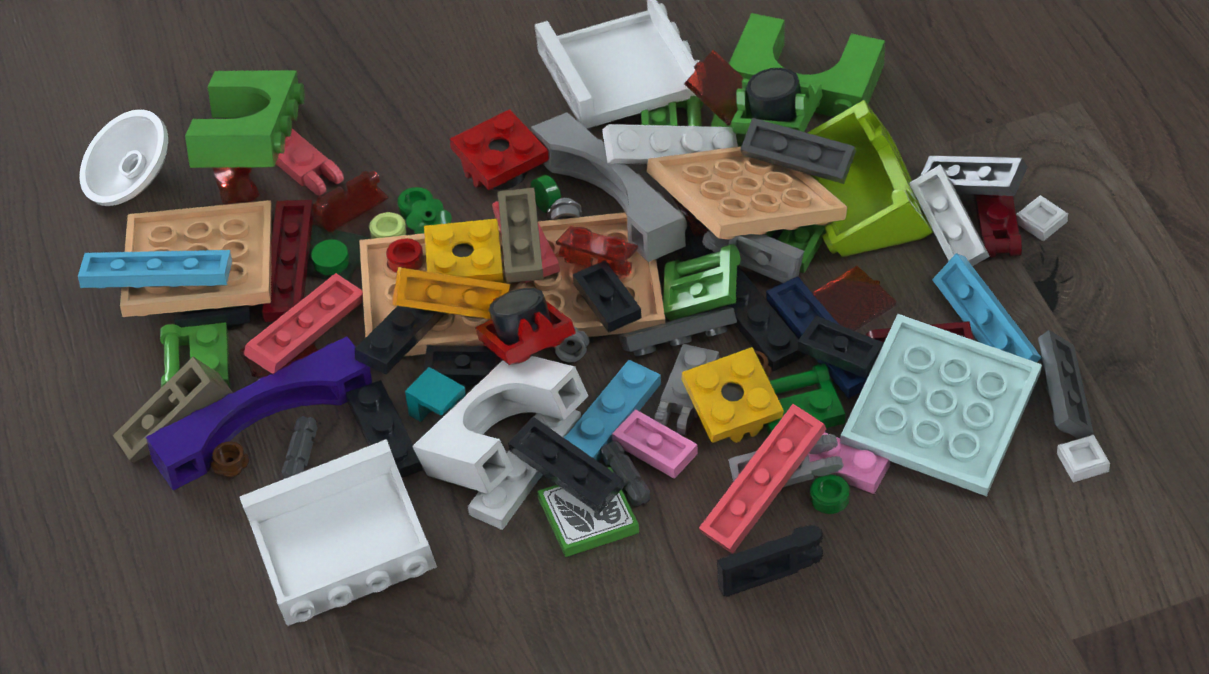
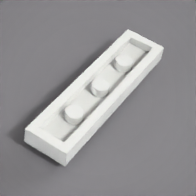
M608 124L602 129L608 164H648V159L738 147L736 133H733L732 127Z
M574 410L565 420L536 413L534 417L564 438L581 418V412ZM510 451L507 452V455L514 470L489 494L479 491L468 505L470 516L501 530L504 529L543 475Z

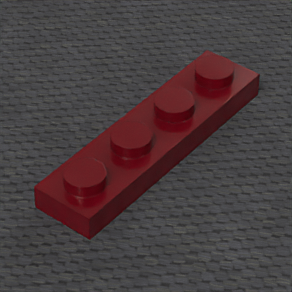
M312 200L276 201L271 240V303L263 304L262 313L265 322L276 321L304 299L314 216Z

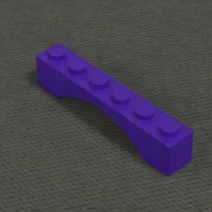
M346 336L302 359L292 362L290 365L278 370L275 374L264 376L258 381L234 393H230L224 398L200 410H196L190 415L167 427H162L155 433L147 436L146 440L152 462L171 489L175 490L207 474L213 462L212 456L216 446L232 440L242 430L258 420L279 411L300 406L320 404L342 405L346 403V392L372 383L370 367L355 360L356 347Z

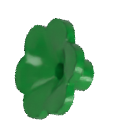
M431 199L428 202L423 200L414 202L412 213L406 218L407 227L413 230L414 234H423L424 226L452 222L451 213L443 209V203L439 199Z

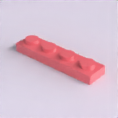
M335 273L250 340L245 346L244 355L270 373L275 374L363 302V290Z
M792 404L699 527L700 531L733 554L827 430L824 423Z

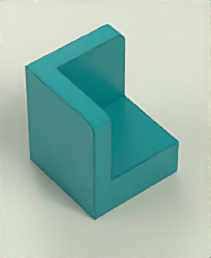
M430 367L405 391L408 414L420 422L431 411L438 415H443L449 408L452 409L466 396L464 386Z

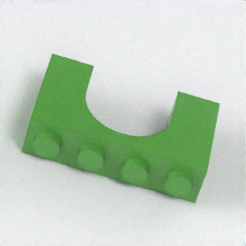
M751 13L726 69L727 93L737 96V90L742 89L743 79L750 80L753 75L766 69L783 68L777 61L785 45V20ZM851 34L840 61L834 67L818 74H797L800 82L821 84L823 95L814 111L815 113L835 117L863 100L869 104L884 67L885 40Z
M297 70L215 71L208 85L212 118L234 119L192 120L185 135L190 168L275 167L279 154L284 153L286 137L291 136L292 122L298 118L299 104L304 103L303 83H298Z

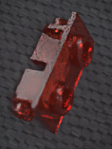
M251 167L212 168L217 186L221 190L220 196L223 205L257 202L256 198L259 197V191L249 177V173L252 172Z
M365 170L359 176L346 182L347 191L344 192V189L339 186L324 196H319L317 202L313 204V218L330 233L389 198L387 194L376 186L380 183L378 174L374 170L370 172Z
M570 226L556 241V245L560 246L559 257L564 258V262L588 268L593 266V258L598 259L597 263L606 260L618 278H621L623 275H630L632 262L627 260L638 249V245L628 243L620 237H607L593 233L585 227Z

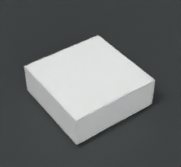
M1040 195L1018 212L1016 218L1019 226L1044 241L1067 223L1068 213Z
M1094 435L1058 445L1057 455L1072 482L1109 472L1110 462Z

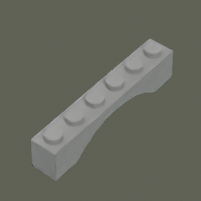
M567 112L531 126V132L548 149L549 160L542 164L549 171L588 181L609 193L623 207L627 215L628 244L645 260L650 262L685 247L687 222L683 213L678 209L676 210L664 199L660 192H656L644 181L640 174H636L626 164H608L604 142L592 135L583 123H579Z

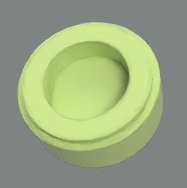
M392 212L381 213L375 216L369 225L371 239L404 236L407 234L403 217Z

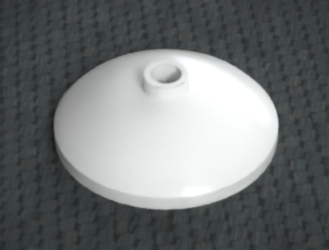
M132 110L119 115L105 125L90 143L81 163L80 185L84 194L96 204L114 206L127 202L142 193L156 178L166 158L168 132L164 122L150 111Z

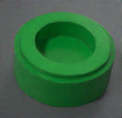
M548 175L540 176L531 181L530 188H534L536 205L542 212L547 213L556 200L561 199L559 188L556 182Z
M412 187L404 190L397 200L399 214L406 220L407 216L412 213L414 202L418 200L428 202L433 199V195L429 190L422 187Z
M325 240L318 243L312 250L313 266L317 272L323 275L341 273L349 264L348 249L341 241Z
M832 474L820 476L811 484L810 501L812 506L819 512L835 514L844 510L849 503V485L840 476Z

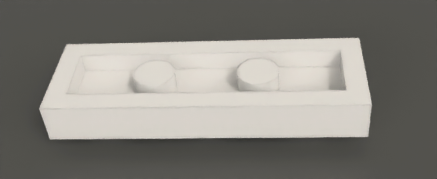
M941 165L909 183L948 261L958 253L965 256L970 264L974 266L990 257L946 171Z

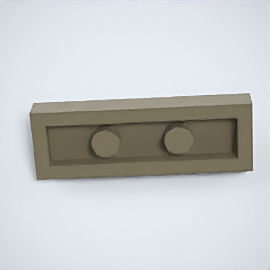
M534 188L498 191L506 283L543 280Z

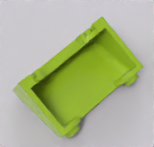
M865 100L808 132L812 135L855 146L856 150L844 184L811 175L847 206L845 220L834 221L825 225L827 233L822 235L832 254L838 252L842 257L922 240L934 233L909 184L912 179L893 138Z

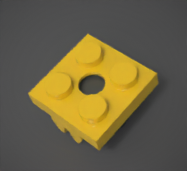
M498 219L424 226L427 272L504 283Z
M753 347L682 372L681 380L711 443L730 437L732 441L737 443L748 432L751 437H754L763 428V424L783 417L784 410Z

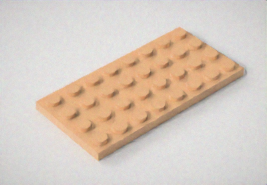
M625 212L538 221L559 262L560 272L545 276L543 280H533L527 283H507L510 284L509 292L522 288L541 290L545 300L570 318L574 327L578 331H584L588 337L628 333L665 324L657 261L654 259L648 262L628 244L627 215ZM498 226L504 283H506L502 236L500 234V227ZM424 233L359 240L365 338L397 307V305H392L397 273L388 266L386 257L388 246L398 239L409 238L416 240L421 244L424 255L423 265L418 270L427 271ZM606 260L640 306L642 315L641 319L608 333L573 284L574 273ZM446 313L405 356L426 354L427 345L485 346L479 341L475 327L492 319Z

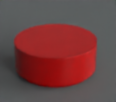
M409 238L398 239L392 242L386 250L388 266L395 273H397L398 267L418 270L423 265V249L416 240Z

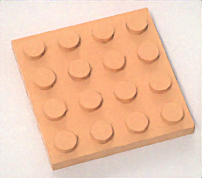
M741 146L648 159L646 172L719 239L730 240L736 236L747 234L763 235L767 231L780 229L795 230L800 226L814 224L827 225L830 222L845 220L847 206L810 174L743 156L740 150Z
M271 200L128 214L124 252L230 250L232 265L227 285L121 287L120 309L122 317H142L152 314L271 303V240L273 228Z

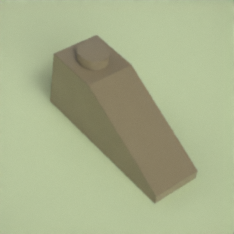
M192 357L113 434V437L128 459L136 462L150 454L146 440L147 436L233 392L217 371Z

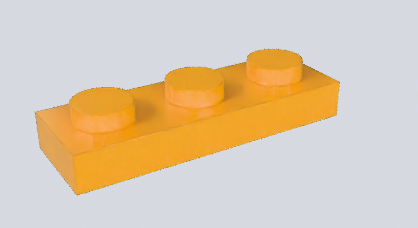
M398 267L392 305L492 319L489 312L490 304L493 302V299L508 293L510 284Z

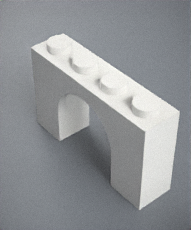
M531 356L524 362L510 365L503 360L412 447L427 476L489 494L514 468L500 439L483 434L502 419L519 413L534 412L565 420L588 397V394L575 366Z

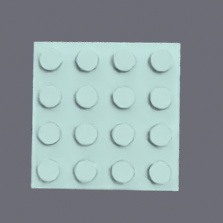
M897 314L842 431L840 443L859 450L871 451L875 455L887 458L896 464L987 496L1041 373L1042 364Z

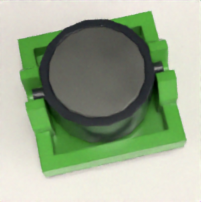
M785 68L766 69L753 75L750 80L743 79L742 89L737 90L736 104L738 110L731 121L733 133L746 134L752 118L804 132L823 95L821 84L800 82L796 73Z

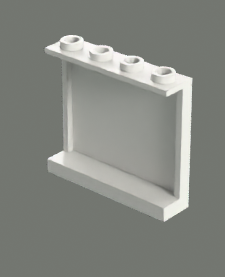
M647 0V11L556 36L548 21L535 24L538 52L577 121L583 123L586 128L639 114L647 109L649 111L669 105L670 102L676 101L677 103L691 99V96H701L700 81L704 80L702 64L699 60L693 59L688 42L681 40L678 27L675 22L669 21L663 3L658 4L657 0Z
M387 440L240 496L242 506L252 527L273 586L277 604L287 626L307 621L317 614L335 607L345 606L355 599L373 592L383 591L393 584L411 577L421 576L426 571L437 567Z

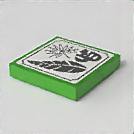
M558 485L538 491V499L565 557L639 533V524L622 490L599 514Z

